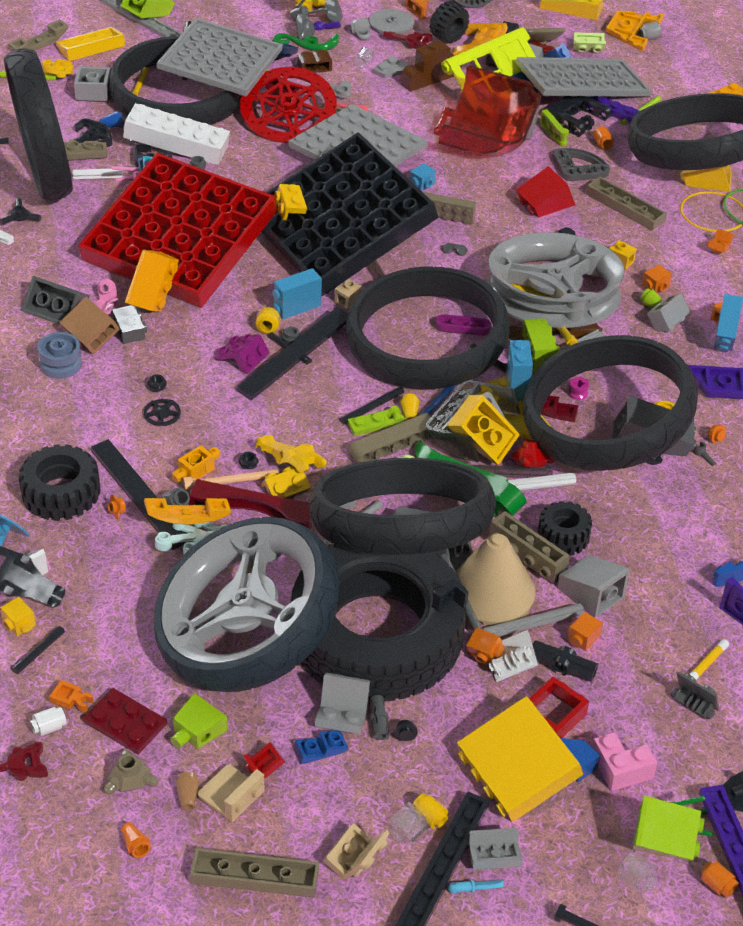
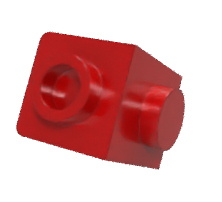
M271 742L254 756H250L248 753L243 755L247 761L245 767L250 774L257 769L264 774V779L285 763V760Z

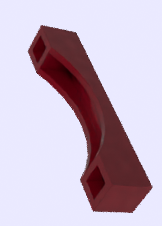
M200 479L196 480L189 494V505H205L206 498L227 499L230 509L257 511L270 517L283 518L299 523L310 530L313 526L308 502Z

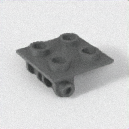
M677 671L679 689L675 688L671 696L682 705L686 703L687 708L697 698L691 710L705 719H712L715 714L713 709L720 710L716 691L708 685L703 687L698 684L697 680L690 674L685 673L683 675Z

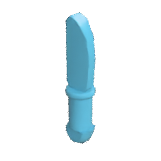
M504 880L451 882L448 885V891L450 893H474L475 890L500 888L504 886Z

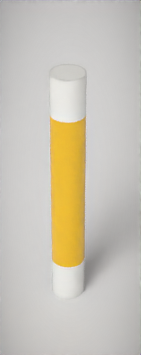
M722 639L690 675L697 680L729 646V642Z

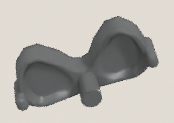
M452 243L443 245L446 254L457 250L460 256H464L468 252L464 245Z

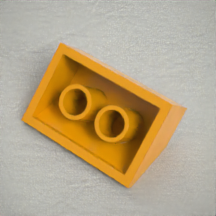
M142 250L125 303L151 311H161L166 304L167 293L172 287V279L177 272L179 259L158 251Z

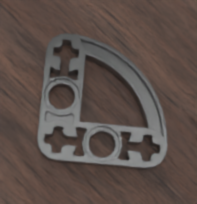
M558 148L554 150L553 159L563 179L566 181L590 180L609 176V165L602 158L591 152L575 148ZM572 158L587 161L592 165L575 166Z

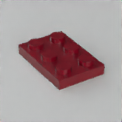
M112 688L83 717L85 724L137 755L168 724L166 718L115 688Z

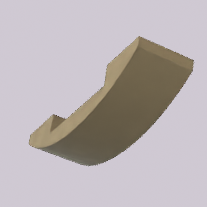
M59 19L48 24L47 31L26 41L23 38H18L8 43V46L13 50L21 48L38 50L57 41L69 27Z

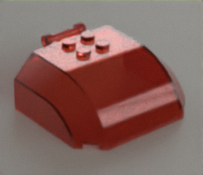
M468 65L464 87L456 109L444 107L439 123L433 131L436 135H440L439 144L442 146L481 156L504 155L514 151L525 141L542 96L539 92L536 93L534 91L533 85L529 81ZM452 117L449 125H445L447 118Z

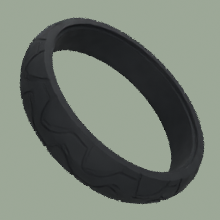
M180 36L150 39L130 47L117 58L109 76V90L112 100L127 117L136 103L170 114H176L180 117L190 118L197 122L213 125L223 121L238 110L242 95L231 91H223L214 97L197 102L162 103L139 97L124 86L125 82L144 67L157 65V62Z
M27 48L13 50L4 57V66L32 174L42 199L50 201L60 200L73 191L65 145L48 83L35 50Z
M729 93L695 94L653 104L641 110L633 117L628 128L627 140L629 148L634 156L644 164L669 170H701L743 161V130L719 137L697 140H670L653 137L652 135L673 127L703 122H729L743 125V95Z
M424 266L392 272L380 277L364 288L349 310L346 323V337L351 348L350 350L364 369L378 379L410 389H440L465 383L487 371L505 349L510 331V322L505 304L498 293L479 277L453 268ZM425 295L446 296L468 302L482 310L493 324L489 335L476 347L455 356L431 360L403 358L384 352L373 345L366 338L362 330L367 320L382 307L401 299Z
M602 336L568 346L557 352L556 355L551 356L538 368L531 378L524 395V422L527 425L526 427L534 442L539 443V448L560 463L575 468L578 467L579 469L595 471L624 469L660 456L683 437L691 425L697 410L698 389L690 367L674 350L666 345L639 336ZM633 365L649 368L668 377L680 390L675 405L659 422L635 434L615 439L586 440L570 437L554 430L541 417L544 403L558 386L578 374L606 366Z
M429 458L378 459L336 469L323 476L316 483L309 502L312 523L323 538L347 549L376 554L428 553L465 544L486 531L494 517L496 507L493 488L482 473L459 463ZM389 494H427L464 502V504L450 509L415 515H377L356 512L340 507L355 500Z

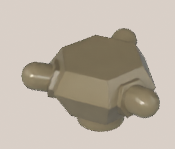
M125 749L112 767L108 776L109 783L104 787V792L111 795L116 790L127 792L142 789L144 785L155 787L159 780L150 773L151 769L139 757L132 755L129 750Z

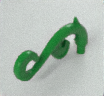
M279 33L273 37V42L289 44L291 40L307 50L328 51L337 46L339 35L334 34L329 41L318 44V38L315 36H307L302 41L291 35Z

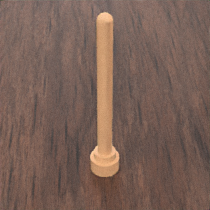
M274 469L200 480L230 484L265 479V476L274 472L278 475L280 471ZM191 476L183 477V488L188 493L191 492L196 478Z

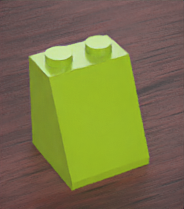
M123 0L121 7L140 18H151L169 15L176 2L172 0Z
M644 796L640 803L633 850L692 862L694 857L698 858L700 843L696 841L698 832L702 833L704 827V818H700L701 811Z

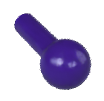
M316 21L313 25L315 30L340 28L341 22L323 23Z

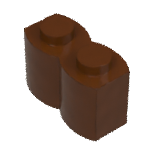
M318 50L313 53L306 51L298 54L297 64L299 68L315 73L332 71V59L328 51Z

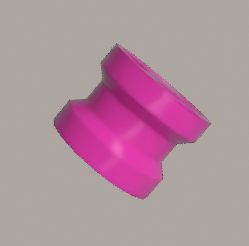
M583 377L572 378L569 396L575 400L585 399L589 388L588 380Z

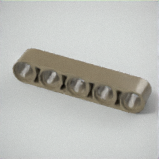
M425 413L353 442L348 448V453L356 463L378 460L380 457H387L397 453V450H404L414 446L419 440L423 442L431 439L430 437L432 436L436 437L440 433L441 427L429 414Z

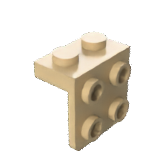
M226 765L199 790L198 797L229 821L233 822L264 792V774L256 769L247 777L232 765Z
M352 823L322 861L344 880L352 875L357 877L363 869L366 871L375 861L372 856L376 851L379 853L387 845L388 840L386 838L390 832L385 829L371 839L356 824Z

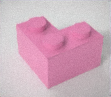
M616 733L594 738L592 748L600 754L598 769L610 791L654 779L657 761L647 745L625 751Z

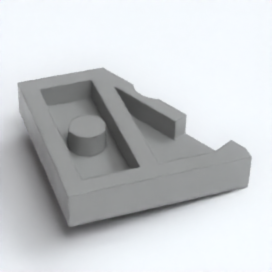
M390 56L374 67L372 73L382 78H389L401 75L403 69L411 64Z

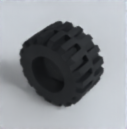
M446 1L435 9L436 11L430 19L429 28H431L430 32L432 35L447 44H451L458 39L460 40L465 34L470 17L466 9L452 1Z
M559 501V503L553 502L551 506L547 505L541 511L538 534L564 552L569 553L570 556L575 555V551L579 554L589 544L592 528L591 515L587 513L585 508H581L579 504L575 505L570 501L568 503L564 501Z

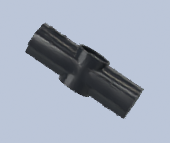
M534 640L532 645L537 662L550 666L553 672H560L562 676H566L569 673L587 681H593L599 663L577 656L576 652L568 646L556 648Z

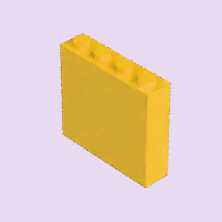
M527 696L457 742L460 749L457 754L465 765L467 763L471 765L472 769L470 772L477 782L482 780L485 785L483 790L490 800L495 798L498 802L495 805L503 818L508 816L511 822L519 819L583 775L580 763Z

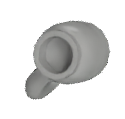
M367 17L356 19L350 23L352 35H357L361 40H368L370 38V24Z
M657 21L645 23L640 28V35L648 40L660 38L662 35L661 27Z

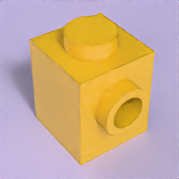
M619 240L609 247L622 261L624 270L635 261L637 248Z
M20 597L0 607L2 622L8 632L13 631L16 636H19L22 633L29 632L36 626L34 612Z

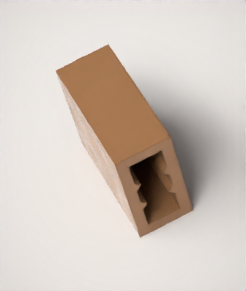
M87 297L59 322L67 333L74 335L79 340V343L92 354H95L120 330L115 321Z

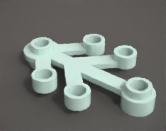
M206 522L193 524L195 526L193 527L188 524L173 523L175 530H182L188 534L170 536L167 532H160L155 537V548L160 551H168L171 549L172 543L193 541L184 544L183 553L185 554L200 540L227 525L217 526ZM198 528H204V529H207V530H209V531H203V530L198 529Z

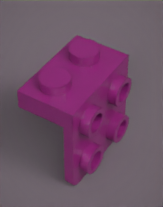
M249 333L240 337L238 335L231 337L225 346L217 350L218 353L214 356V359L217 361L235 358L242 373L249 374L270 352L260 334L252 335Z

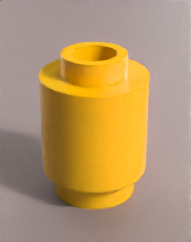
M425 793L415 799L412 808L415 810V814L428 826L435 829L445 825L448 820V810L441 803Z

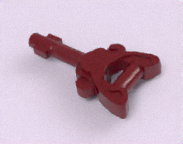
M384 31L383 37L387 39L406 41L408 47H415L416 49L427 45L426 42H431L433 38L432 34H420L418 32L409 35L397 34L391 31Z
M35 742L24 749L15 747L12 750V754H9L7 761L0 763V772L9 771L10 775L16 776L19 781H24L27 776L33 778L47 777V768L40 762V755L44 749L42 742ZM30 757L31 766L25 764V760Z

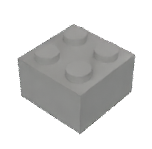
M78 66L74 82L76 100L108 101L110 94V67Z

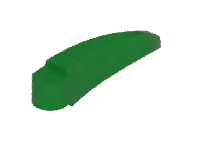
M421 440L415 444L414 448L417 458L455 462L482 473L488 479L495 494L496 507L494 516L500 515L504 511L514 516L527 503L524 494L515 485L509 483L507 477L447 457L431 449Z

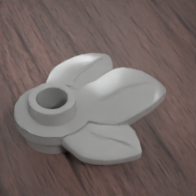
M346 80L342 81L339 86L329 83L336 97L348 98L351 95L350 89L352 86Z

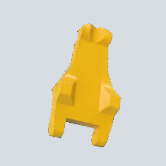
M272 435L257 437L256 448L261 447V451L272 454L277 464L290 463L299 472L308 471L310 464H315L317 468H324L327 465L326 459L317 454L311 444L305 443L299 446H291L275 441Z

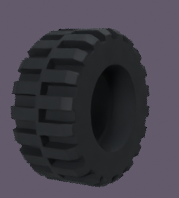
M56 444L54 447H43L41 451L37 450L32 453L31 457L28 456L20 467L19 484L22 501L29 511L32 510V513L36 516L41 514L43 519L49 520V518H53L54 521H60V518L72 519L74 515L79 517L84 514V510L89 511L93 507L92 503L95 504L99 499L98 496L101 489L97 462L87 451L83 452V449L77 446L73 448L67 444L65 446ZM60 478L73 480L64 485L46 484Z

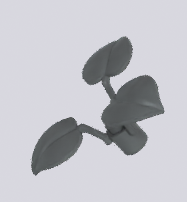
M302 0L296 5L297 8L290 12L291 18L296 21L297 39L303 40L307 36H313L315 32L313 22L308 19L307 15L326 11V16L331 22H338L343 18L342 9L337 0H326V8L309 12L306 7L301 6L305 1Z

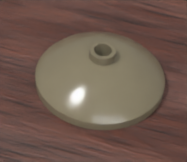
M565 28L526 29L531 38L530 40L538 41V44H547V41L561 36L565 32Z

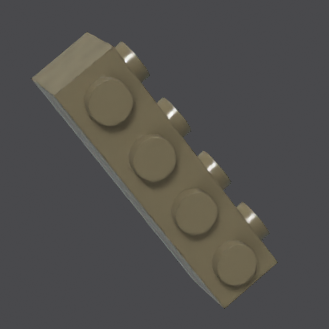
M506 511L491 521L489 536L493 534L506 536L520 560L554 584L558 580L560 573L568 569L570 555Z

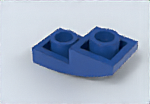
M743 561L738 562L736 566L731 562L724 566H719L713 573L712 585L715 587L725 586L726 580L730 577H733L737 582L742 581Z
M338 730L319 732L317 738L295 740L293 745L300 764L338 755L348 750L343 734Z

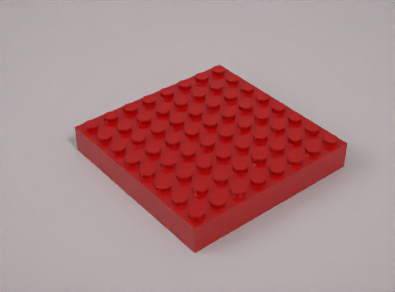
M156 153L80 242L78 248L83 261L131 280L134 277L142 250L158 251L179 259L177 272L172 279V287L167 294L202 308L277 212L276 199L271 194Z

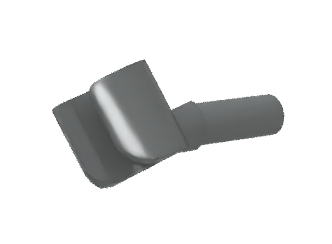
M701 441L699 447L695 445V455L702 456L712 466L716 465V462L706 452L705 442Z

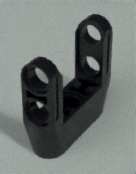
M565 96L547 108L563 128L568 129L569 133L575 134L577 137L585 133V126L582 121L571 115L584 111L603 121L608 120L612 115L608 106L585 96ZM589 104L593 106V110L589 108ZM601 110L605 112L606 117L602 115ZM576 126L580 128V132L577 131Z

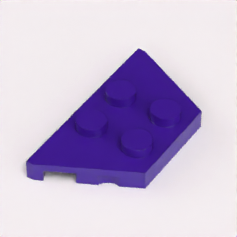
M688 365L694 375L696 384L707 397L743 399V368Z

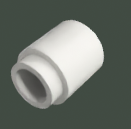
M52 707L33 714V720L30 721L33 733H38L40 737L60 730L62 726L67 724L61 707Z

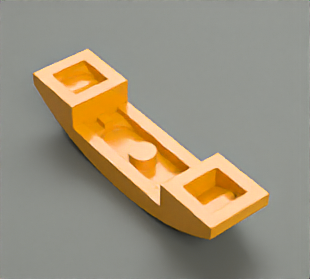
M144 498L147 514L169 523L200 524L215 521L231 514L227 499L206 498L205 505H167L165 498Z

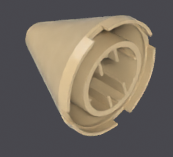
M502 534L489 536L455 571L462 585L469 592L468 600L478 621L483 622L484 626H494L524 618L530 612V608L535 600L534 582L508 538Z

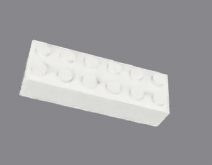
M135 103L125 120L123 137L191 158L202 156L206 162L219 165L228 147L230 131Z

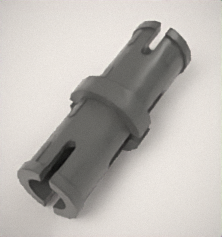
M375 695L370 698L372 712L370 722L373 724L374 739L376 741L389 738L387 729L389 718L387 712H385L384 697L381 695Z

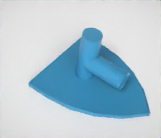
M0 514V546L3 545L9 530L28 537L30 536L17 523Z

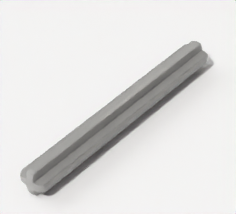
M579 603L486 627L482 630L503 636L580 616L584 613L582 604Z

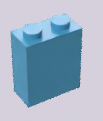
M312 268L274 281V290L272 291L274 304L272 307L278 311L282 319L320 307L322 278Z
M724 294L713 347L717 348L720 352H728V350L732 351L743 302V297Z
M510 340L506 371L509 401L524 400L526 389L532 377L533 363L529 340Z

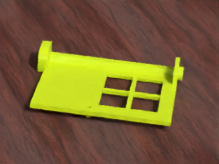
M521 27L450 57L441 63L444 73L454 75L474 114L482 111L479 106L487 99L479 102L470 85L484 80L489 92L492 94L494 91L487 78L501 73L508 87L507 90L500 92L506 100L536 88L515 63L517 57H536L528 43L531 38L525 28ZM490 53L498 70L485 75L477 59ZM474 61L482 77L468 82L460 66Z

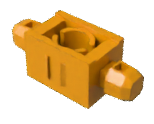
M202 445L178 459V469L172 473V479L177 483L183 481V477L191 476L196 478V480L215 469V460L220 457V450L217 447L207 450Z

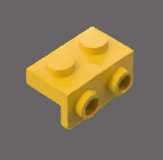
M279 184L274 196L278 204V213L281 214L282 220H287L288 213L306 214L307 206L300 185Z
M294 466L285 468L283 473L278 475L274 472L265 476V480L261 484L262 488L266 487L268 494L284 498L294 496L311 488L305 473L299 472Z

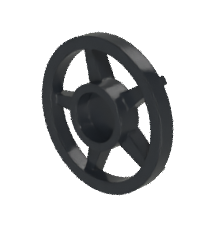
M169 399L151 400L144 408L146 421L155 426L171 425L181 416L180 406ZM171 405H173L178 412L170 410ZM154 406L155 410L147 413L149 408ZM155 416L161 419V422L154 421L149 417ZM169 416H175L173 419L164 422V419Z

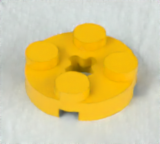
M46 59L42 62L44 74H56L59 78H65L66 74H73L74 64L72 65V62L56 59V62H51V59Z

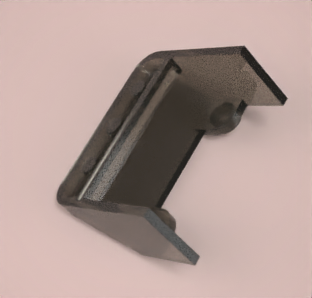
M474 380L461 383L426 422L425 427L428 434L450 456L478 463L480 460L472 437L455 433L447 425L457 413L458 407L464 403L469 395H482L486 392L492 394L502 412L519 415L521 412L513 388Z

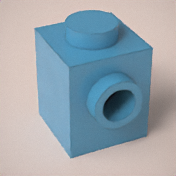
M425 163L410 171L409 180L421 191L435 184L436 170Z

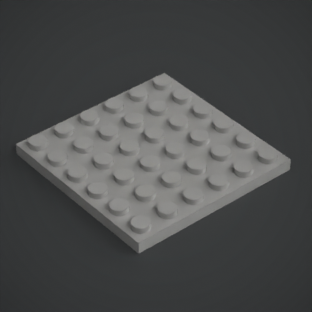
M195 18L157 62V68L208 84L209 86L221 88L225 91L247 96L282 51L283 44Z
M354 104L347 106L292 138L288 144L289 147L316 160L359 132L395 167L428 147V141L422 137L400 128L394 123H390L382 117H378Z

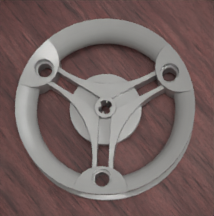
M530 233L503 241L490 254L489 269L491 276L487 283L498 293L504 302L508 315L524 322V319L546 318L548 325H551L553 328L581 327L608 318L619 307L621 300L619 285L624 277V265L613 251L598 242L564 233ZM530 261H559L544 264H520ZM584 274L603 278L607 282L606 288L598 293L578 291L582 286V275ZM510 283L534 288L535 290L548 294L553 298L538 296L522 291L514 287Z

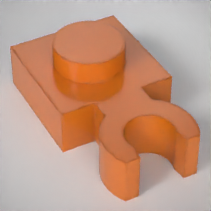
M60 680L49 696L51 703L69 710L75 705L81 712L88 711L87 704L83 702H94L92 694L82 693L81 687Z

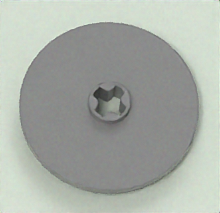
M383 9L370 16L369 24L372 29L379 33L391 31L403 34L413 28L414 19L409 13L402 10Z

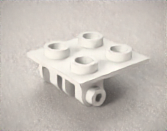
M528 630L502 640L504 645L503 655L500 658L492 659V662L489 663L490 670L494 671L496 682L538 666Z

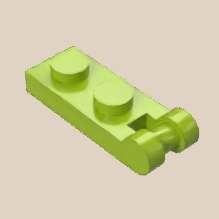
M548 109L542 110L540 124L559 146H566L569 130L563 128Z
M394 405L388 410L348 419V426L355 437L387 429L406 421V419L401 414L399 407Z

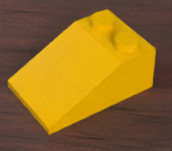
M469 395L447 425L462 441L496 465L501 463L520 435L483 395Z

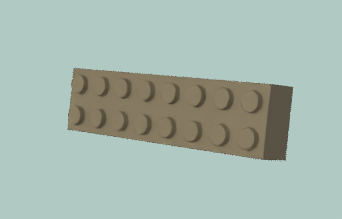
M602 177L587 185V195L652 231L666 222V212Z
M423 192L434 202L439 218L473 224L476 202Z
M196 848L190 872V882L193 884L315 898L319 876V862Z

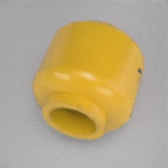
M271 307L261 309L257 314L255 322L257 329L263 334L276 332L281 320L280 314Z

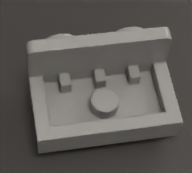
M518 829L470 831L469 855L473 870L522 867L523 859L518 843Z

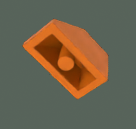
M406 0V7L423 20L427 14L430 0Z

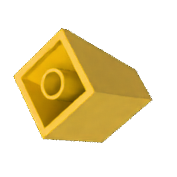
M729 165L701 170H683L680 172L681 179L685 181L686 186L731 192L732 172Z

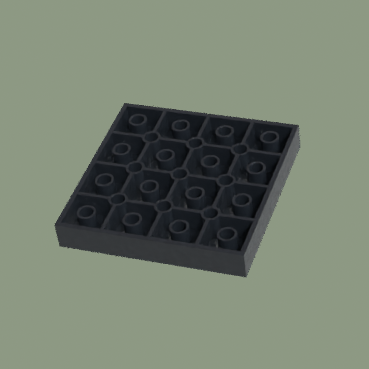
M357 132L280 183L300 185L307 206L306 214L288 213L287 220H282L281 214L278 213V204L276 202L277 212L261 232L299 273L312 268L322 278L321 296H324L438 219L439 216L434 202ZM279 184L266 193L274 196Z

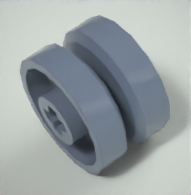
M56 332L44 336L39 341L37 346L41 371L46 376L57 379L68 378L75 375L81 369L80 343L74 335Z

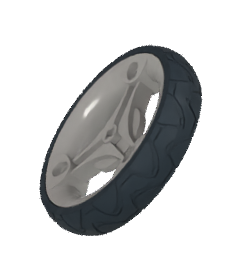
M257 517L241 520L222 527L220 530L200 540L175 564L165 579V583L162 585L154 611L155 639L167 665L188 683L202 689L217 692L251 690V688L271 683L293 670L319 645L318 643L326 635L336 613L340 587L339 574L327 545L307 527L276 517ZM281 555L294 559L300 565L304 575L302 597L295 599L287 606L278 603L277 587L265 575L267 563L279 558ZM241 561L234 579L221 590L215 603L202 614L190 620L194 604L205 587L223 570ZM274 612L279 616L275 618L271 616V614ZM258 626L269 627L275 631L271 637L262 643L238 653L217 655L204 651L205 642L228 631L242 633L255 629Z

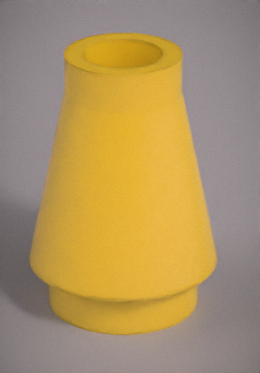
M412 393L403 395L400 401L406 421L417 416L420 403L417 396Z

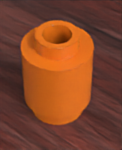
M600 126L594 130L593 137L598 146L602 149L611 148L613 137L607 127Z
M709 861L700 872L702 874L701 880L719 896L723 895L728 898L739 885V882L735 880L736 876L718 861L713 863Z

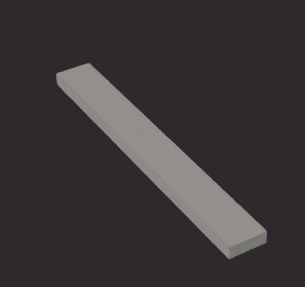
M99 0L161 37L180 36L182 34L155 17L140 18L121 7L123 0Z

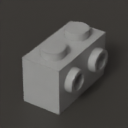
M682 293L667 296L647 314L655 331H664L666 333L675 328L674 325L684 321L685 316L690 313V310Z

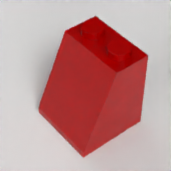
M549 166L516 189L518 202L522 206L526 205L531 215L535 214L538 218L575 206L568 184Z

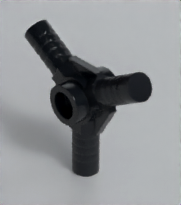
M17 198L15 199L14 209L9 215L1 218L0 223L5 225L11 221H24L25 219L40 222L41 215L30 213L22 205V200Z

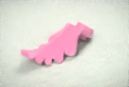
M104 279L98 285L99 300L93 303L108 315L110 314L108 309L114 306L112 303L117 301L118 297L115 283L110 279ZM105 285L108 286V291L104 290Z

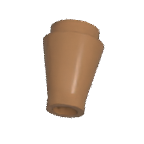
M181 773L175 781L181 809H195L199 779H197L195 773Z

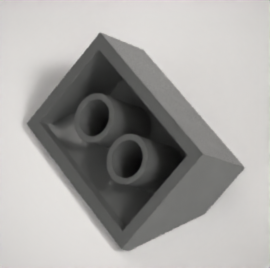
M33 276L21 311L60 324L59 322L85 297L89 299L90 295Z

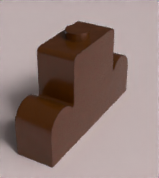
M441 40L418 47L415 55V66L407 65L403 69L401 85L411 92L454 77L453 74L448 75L444 73L441 65L444 60L455 56L450 52L451 48Z

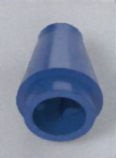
M117 111L99 119L100 123L106 124L108 128L124 125L122 114Z

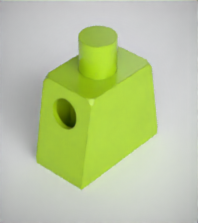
M194 693L174 717L173 725L176 734L170 740L178 749L187 742L199 749L228 730L227 716Z

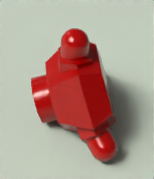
M524 440L523 446H519L515 452L510 454V459L522 467H543L546 463L553 464L555 462V459L539 448V443L534 442V440Z

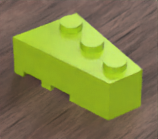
M546 318L524 319L523 340L530 341L533 377L538 368L551 356L556 355L560 348L556 346V337L552 335V327L548 325Z

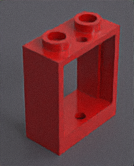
M551 677L529 699L537 707L552 693L574 708L557 725L544 717L559 738H563L587 715L589 701L582 694H578L568 687L564 682Z

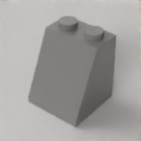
M588 555L584 559L578 560L568 570L565 569L560 573L558 589L576 604H582L583 609L596 618L625 597L630 569Z

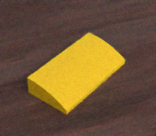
M113 27L55 42L59 51L68 61L126 46L124 34Z

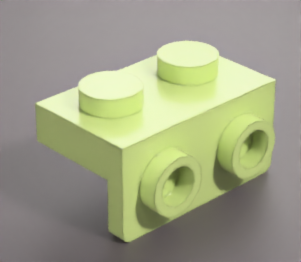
M574 32V51L604 52L606 46L604 33Z

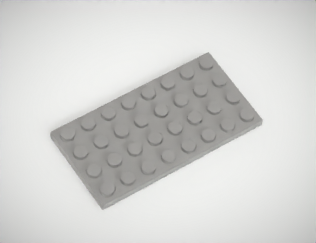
M517 57L515 62L541 94L546 97L650 96L652 92L623 59Z

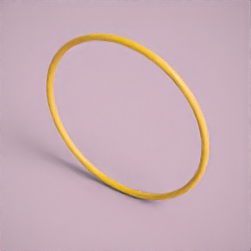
M707 191L694 193L686 197L680 205V212L683 218L697 228L716 232L717 230L703 228L691 222L683 213V204L690 197L699 194H718L725 197L726 194ZM731 196L728 197L737 202L743 209V205L737 199ZM740 224V225H738V226H736V227H734V228H731V229H726L725 231L728 232V231H732V230L738 229V228L741 227L743 224Z

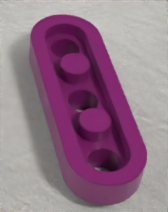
M448 314L436 317L435 326L440 331L473 335H487L491 331V322L485 318Z

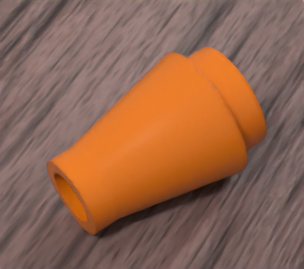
M128 822L124 824L121 832L128 854L135 858L146 856L151 849L150 839L134 823Z

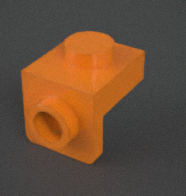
M717 229L714 239L709 240L707 247L712 248L711 251L714 253H724L729 250L734 234Z

